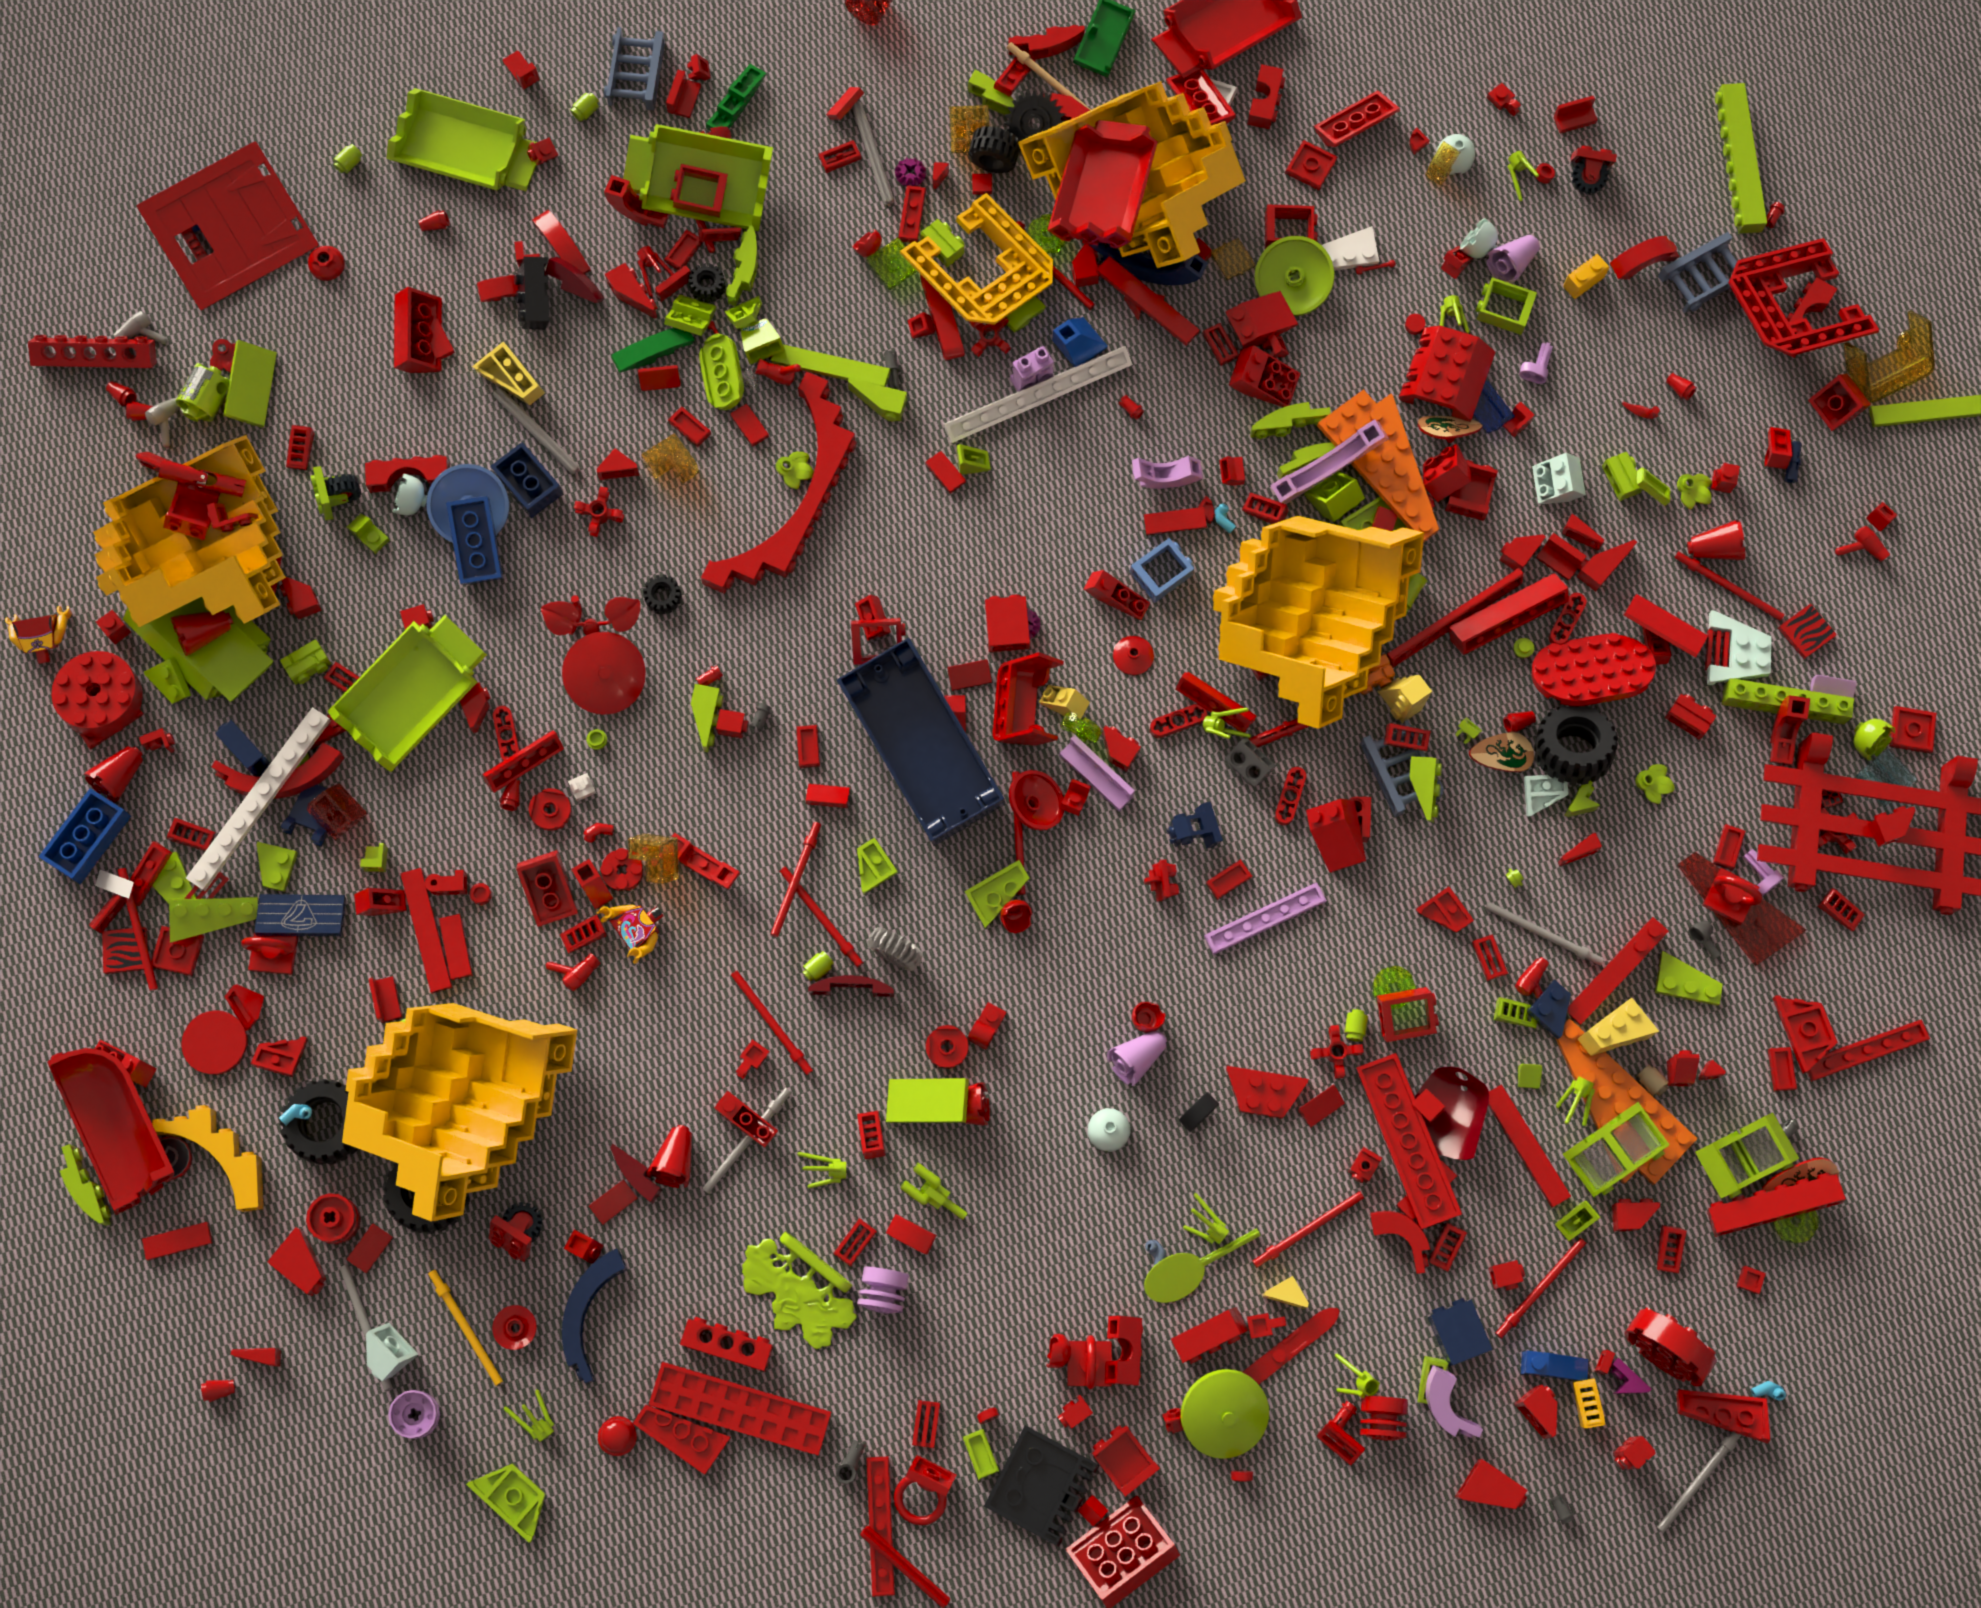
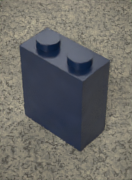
M232 720L223 723L218 728L215 734L253 776L261 777L271 764Z
M1464 1298L1452 1302L1453 1307L1446 1310L1444 1306L1431 1310L1433 1315L1428 1317L1444 1358L1448 1362V1367L1493 1350L1472 1299L1466 1302Z

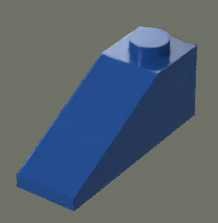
M1527 1350L1522 1352L1521 1374L1576 1381L1587 1380L1588 1359Z

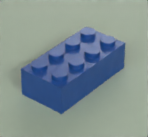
M483 496L446 502L460 584L468 585L503 579L489 497Z
M90 788L38 857L81 885L131 818V815Z

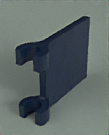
M317 784L301 791L289 816L283 821L280 828L283 829V833L292 835L296 824L314 830L315 832L311 840L314 841V845L322 847L326 834L344 801L345 795Z

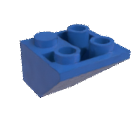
M1084 317L1068 319L1053 330L1052 341L1074 367L1090 361L1108 348V345Z

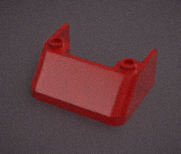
M1038 652L1001 664L997 674L992 732L995 741L1037 746L1058 740V736L1046 733L1042 726L1035 725L1037 688L1044 686L1048 682L1050 669L1064 665V661Z

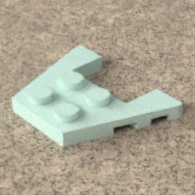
M1711 610L1709 613V629L1730 632L1729 667L1709 665L1707 668V685H1714L1717 682L1726 683L1730 678L1748 680L1768 677L1771 673V636Z

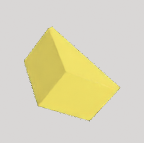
M1293 1276L1270 1288L1263 1294V1297L1302 1309L1308 1308L1309 1303Z

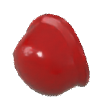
M622 1416L608 1419L598 1431L599 1446L605 1453L612 1456H622L629 1453L637 1441V1432L634 1424L628 1418Z

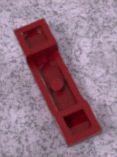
M835 976L808 986L809 995H831V987L873 988V997H894V989L876 979L864 976Z

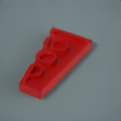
M648 1405L643 1407L632 1423L704 1475H706L731 1439L730 1436Z

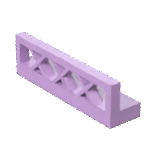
M1075 734L1070 738V743L1060 752L1059 756L1112 806L1120 811L1134 797L1135 790Z

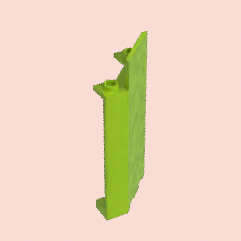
M414 88L407 94L406 112L398 116L396 135L388 140L386 159L493 190H499L505 185L527 191L537 166L534 161L530 160L527 154L528 146L532 142L534 144L537 142L524 138L526 126H524L525 119Z
M656 124L654 132L650 131L649 138L630 135L623 179L629 180L633 191L636 194H640L639 200H643L642 209L748 229L751 225L754 226L755 231H759L773 147ZM681 164L728 174L720 218L673 208V201L670 200L672 188L676 189L677 182L674 181L676 169L680 170ZM684 176L680 200L713 207L718 183Z
M202 597L141 627H138L137 623L132 620L131 613L127 607L123 620L165 661L175 657L184 679L205 700L223 695L230 702L234 701L273 663V660L266 654L271 639L252 621L244 624L237 617L234 605L224 609L225 613H230L233 624L230 625L231 630L188 656L184 654L178 641L179 638L171 622V617L210 612L206 609Z
M446 615L431 629L424 624L419 626L413 621L327 712L336 723L350 733L358 744L368 750L380 765L392 772L477 683L476 679L472 676L474 674L472 670L487 654Z

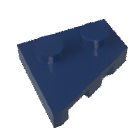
M1553 980L1527 1012L1556 1039H1559L1563 1034L1571 994L1556 980Z

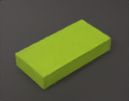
M1642 467L1637 470V485L1664 506L1669 504L1670 488Z
M984 1429L964 1436L963 1440L978 1480L999 1472Z

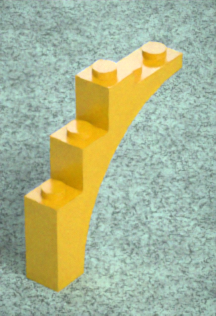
M208 1105L196 1106L195 1110H188L189 1119L187 1116L174 1117V1121H166V1119L152 1120V1125L157 1135L186 1138L199 1144L215 1157L226 1172L231 1183L236 1210L245 1212L264 1209L262 1158L254 1155V1152H244L240 1156L239 1134L232 1131V1129H219L217 1133L215 1110L209 1108Z

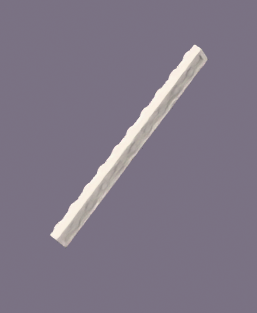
M1122 346L943 425L950 443H953L1133 364L1126 346Z
M313 707L188 874L186 877L188 881L206 891L330 723V718Z

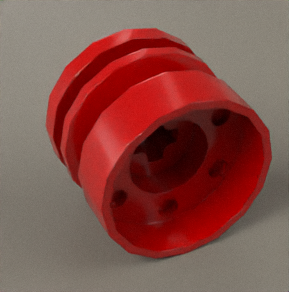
M1365 1396L1361 1398V1411L1371 1415L1369 1419L1360 1420V1424L1370 1425V1429H1360L1359 1435L1382 1441L1407 1439L1406 1432L1397 1431V1427H1407V1423L1397 1421V1416L1408 1415V1399L1383 1396Z

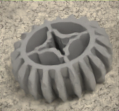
M877 927L868 937V947L875 954L893 965L908 971H913L919 966L923 957L922 951L915 944H912L897 933Z

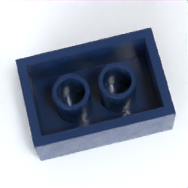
M523 442L490 466L492 472L502 481L506 490L531 519L563 495L558 482Z

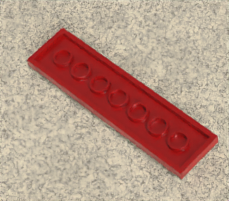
M1397 1053L1356 1067L1420 1228L1423 1230L1461 1216L1462 1212L1422 1114L1412 1105L1415 1097Z

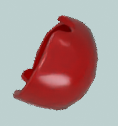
M874 229L873 233H866L852 245L857 254L862 257H868L879 250L882 244V237L877 230Z
M1016 899L1004 905L1001 909L1000 918L1004 928L1008 932L1016 934L1025 931L1031 926V915L1033 914L1031 907L1026 901Z
M1140 1002L1134 1007L1131 1019L1137 1030L1143 1033H1150L1162 1027L1166 1014L1162 1013L1158 1004Z
M1054 1334L1050 1340V1353L1047 1355L1050 1363L1046 1364V1367L1061 1368L1068 1363L1071 1357V1347L1068 1339L1063 1334Z

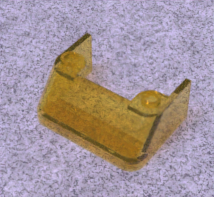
M1912 310L1908 311L1909 329L1902 332L1897 338V349L1870 363L1867 361L1866 352L1848 342L1843 343L1846 370L1868 401L1877 402L1929 376L1933 372L1935 359L1930 320Z

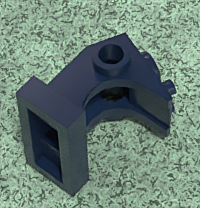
M1205 802L1194 810V815L1186 816L1185 813L1174 816L1170 826L1166 829L1167 834L1170 836V844H1174L1175 847L1180 844H1191L1194 842V838H1203L1206 849L1213 848L1223 841L1211 802ZM1191 822H1198L1200 830L1193 831Z

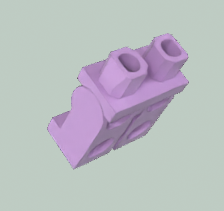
M1044 346L1012 362L1013 374L1010 375V380L1017 391L1053 377L1054 361Z

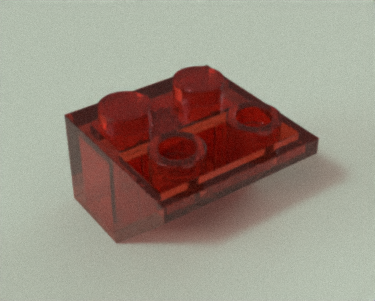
M340 783L324 790L309 802L307 811L335 841L368 815Z

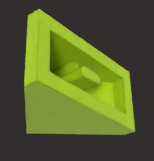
M961 444L957 445V460L961 475L991 470L988 451Z
M1585 1200L1579 1203L1555 1225L1567 1240L1570 1241L1596 1222L1600 1216Z

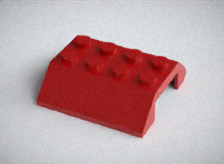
M1440 325L1424 328L1419 340V344L1423 347L1416 349L1408 370L1409 372L1406 375V378L1411 382L1403 384L1398 398L1412 405L1415 398L1447 407L1453 409L1452 417L1471 422L1496 352L1477 336Z

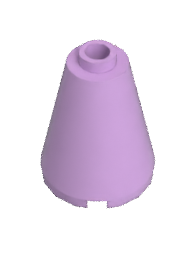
M1526 235L1492 249L1488 253L1487 266L1493 277L1496 279L1500 278L1511 284L1517 281L1539 251L1540 244L1538 239L1532 235Z
M1153 1031L1108 1050V1062L1112 1060L1115 1065L1112 1069L1119 1079L1127 1085L1132 1083L1131 1086H1134L1166 1049L1167 1040L1161 1032Z

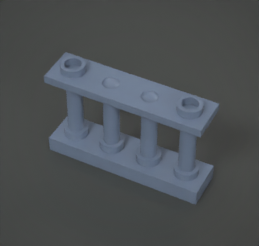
M617 27V33L613 34L612 38L614 51L608 86L604 87V98H607L608 106L613 105L614 97L642 99L646 104L647 110H655L665 48L664 32L656 31L655 38L651 40L623 37L622 28ZM622 45L651 48L653 50L652 55H649V57L621 54ZM620 62L648 65L650 67L649 73L646 72V74L618 71ZM617 79L645 82L647 84L646 90L643 91L615 89Z
M1729 232L1664 266L1658 277L1662 282L1668 279L1673 280L1688 301L1682 310L1684 314L1690 310L1692 312L1696 311L1704 302L1731 288L1728 284L1729 279L1725 277L1712 258L1713 254L1721 253L1734 270L1737 260L1728 249V244L1732 239ZM1700 261L1705 262L1720 284L1711 288L1696 268L1697 263ZM1684 270L1689 271L1704 293L1694 297L1679 276L1680 272Z
M1408 720L1404 721L1403 726L1415 728L1414 725H1410ZM1403 731L1401 735V740H1403L1405 737V732ZM1414 733L1410 734L1409 744L1413 742ZM1393 734L1392 740L1395 741L1396 734ZM1371 735L1364 737L1360 743L1394 817L1400 816L1405 811L1406 804L1418 800L1416 792L1406 796H1399L1396 788L1398 785L1410 781V772L1393 778L1390 777L1387 771L1388 767L1408 760L1411 756H1426L1423 751L1410 749L1385 760L1379 754L1381 748L1388 746L1384 745V738L1376 741L1372 739ZM1440 780L1437 782V784H1440V796L1436 797V801L1442 797L1444 791Z

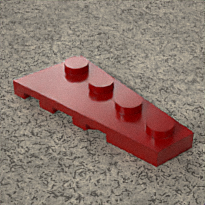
M1681 1389L1677 1391L1678 1414L1767 1444L1770 1442L1767 1398Z

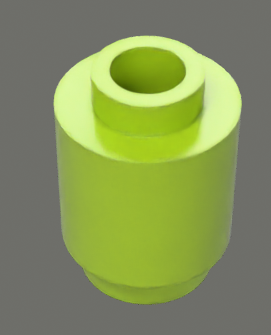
M584 93L572 105L573 108L570 112L580 122L587 120L599 108V100L592 93Z
M350 144L333 159L335 162L333 165L340 173L345 172L348 174L361 161L360 158L363 155L357 147Z
M822 951L802 966L804 968L802 973L810 982L812 980L817 982L832 969L831 966L834 962Z
M1352 1009V1012L1347 1013L1344 1032L1347 1040L1363 1042V1037H1366L1369 1017L1365 1015V1011Z

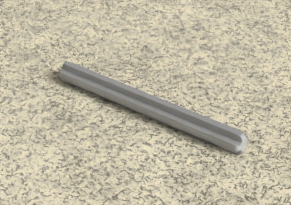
M857 101L852 110L883 203L886 206L894 203V198L862 102Z
M502 388L494 391V397L572 475L579 471V465Z

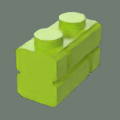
M937 219L921 231V240L929 236L941 248L940 254L936 257L946 267H949L955 260L963 256L965 244L959 236L955 237L951 233L952 230L946 222L942 223Z
M1628 452L1605 460L1602 468L1619 501L1642 492L1643 489L1637 485L1635 459L1632 456L1630 457Z
M316 639L280 659L295 685L308 682L310 676L315 673L325 672L328 666L332 664Z

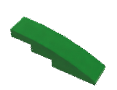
M749 64L728 88V94L717 105V111L707 121L706 129L710 130V128L720 126L730 128L756 93L766 76V72Z
M673 327L635 342L611 355V358L619 373L653 364L656 358L674 354L675 349L693 344L694 338L690 332Z

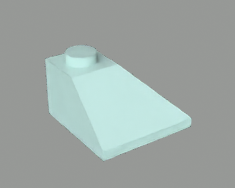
M390 1323L369 1330L366 1333L367 1366L371 1369L374 1377L381 1381L393 1377L418 1355Z

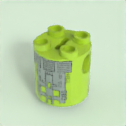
M196 363L175 400L185 417L195 422H198L199 419L208 422L214 420L227 396L229 379L221 375V370L214 366L206 368L204 365Z

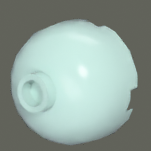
M1453 134L1444 138L1436 150L1435 157L1438 167L1450 175L1467 172L1475 160V147L1472 141L1462 134Z
M1483 218L1476 224L1477 228L1474 231L1471 230L1460 245V250L1471 258H1482L1497 247L1495 245L1498 240L1497 230L1486 218Z
M403 474L402 477L405 479V482L400 481L394 502L398 507L397 509L393 508L392 512L408 516L417 513L421 506L425 507L427 495H424V486L419 479Z
M1105 1108L1097 1111L1091 1117L1088 1124L1090 1142L1099 1150L1108 1152L1119 1150L1127 1143L1130 1136V1124L1127 1117L1116 1109Z

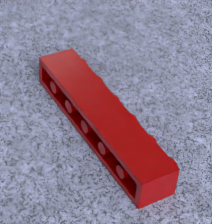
M1555 573L1544 577L1540 581L1449 626L1450 641L1465 655L1569 602L1568 587Z
M1830 1173L1818 1175L1816 1180L1802 1179L1795 1182L1796 1185L1789 1187L1787 1184L1779 1185L1771 1192L1760 1190L1753 1193L1752 1197L1738 1196L1733 1198L1732 1202L1725 1204L1723 1201L1715 1202L1707 1210L1715 1237L1843 1204L1846 1198L1837 1174L1830 1175Z

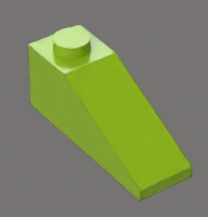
M848 378V390L881 417L891 422H901L907 403V392Z

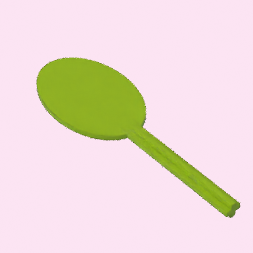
M1256 1228L1201 1259L1191 1253H1177L1162 1259L1154 1265L1146 1276L1144 1282L1146 1295L1150 1299L1161 1303L1173 1302L1184 1298L1193 1292L1202 1281L1205 1272L1204 1266L1258 1238L1260 1232Z

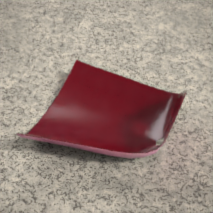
M1454 1066L1439 1067L1428 1077L1416 1094L1415 1099L1427 1088L1446 1107V1110L1432 1124L1424 1119L1437 1154L1458 1160L1473 1159L1488 1109L1489 1089L1486 1084L1462 1068ZM1456 1072L1463 1073L1467 1076L1468 1080L1460 1079ZM1461 1086L1467 1087V1091H1463Z

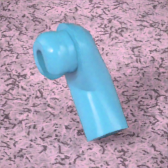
M1222 503L1214 511L1216 522L1230 534L1236 525L1227 519L1226 513L1229 511V508Z
M294 1104L279 1119L285 1125H288L294 1118L309 1119L312 1115V1109L308 1105Z
M1766 1381L1750 1389L1753 1397L1759 1398L1766 1394L1778 1401H1782L1786 1397L1784 1389L1771 1381Z

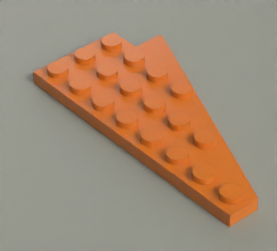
M1363 389L1319 421L1317 427L1337 447L1374 419L1381 424L1389 440L1355 460L1351 465L1409 529L1424 532V543L1438 532L1439 527L1392 394H1389L1376 403Z
M1569 1018L1565 1022L1562 1036L1556 1039L1574 1080L1576 1081L1579 1076L1594 1083L1593 1089H1595V1092L1592 1096L1589 1113L1597 1130L1639 1102L1670 1144L1663 1149L1665 1153L1663 1156L1655 1161L1651 1158L1620 1180L1625 1184L1638 1171L1652 1185L1656 1184L1698 1138L1606 1052L1590 1056L1578 1041V1038L1585 1032ZM1586 1096V1098L1582 1097L1583 1100H1584V1102H1585V1104H1586V1101H1587V1096ZM1628 1120L1611 1131L1633 1162H1636L1650 1152ZM1604 1144L1617 1174L1623 1171V1168Z

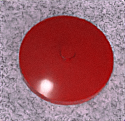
M595 632L582 637L568 650L562 665L563 685L569 697L580 708L595 714H614L628 708L639 697L645 683L646 669L641 653L627 638L612 632Z

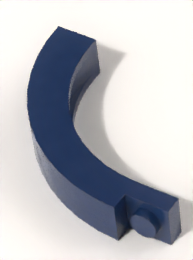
M1099 242L1098 246L1088 244L1102 255V261H1105L1110 256L1137 279L1154 284L1174 286L1195 282L1201 279L1208 265V262L1196 254L1185 261L1157 268L1153 257L1139 252L1122 257L1119 248H1111L1108 243Z
M617 1248L599 1258L584 1272L574 1286L564 1311L562 1345L568 1367L578 1366V1369H575L580 1382L584 1381L587 1385L596 1380L584 1350V1321L588 1308L600 1289L611 1279L628 1270L621 1252Z

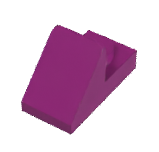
M1613 1359L1610 1372L1618 1380H1624L1613 1394L1648 1393L1652 1390L1621 1359Z

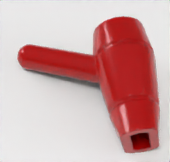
M759 359L755 374L763 375L777 383L790 386L794 381L795 373L801 370V366L794 364L785 367L784 365L768 363Z
M1868 526L1857 530L1854 535L1856 543L1842 546L1835 550V554L1840 556L1865 549L1879 562H1882L1890 555L1876 533Z
M590 953L575 967L554 962H547L545 967L548 970L566 974L562 979L563 984L569 990L575 991L585 983L601 963Z
M1542 957L1537 958L1518 979L1515 985L1516 990L1524 996H1530L1533 992L1537 999L1543 993L1539 982L1549 962Z

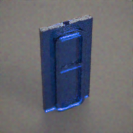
M1486 379L1474 416L1489 434L1515 418V415Z

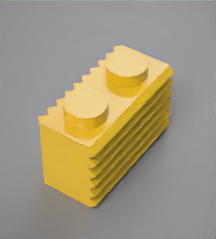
M1595 254L1592 259H1589V261L1580 265L1577 270L1568 274L1563 287L1576 299L1605 278L1609 266L1598 254Z

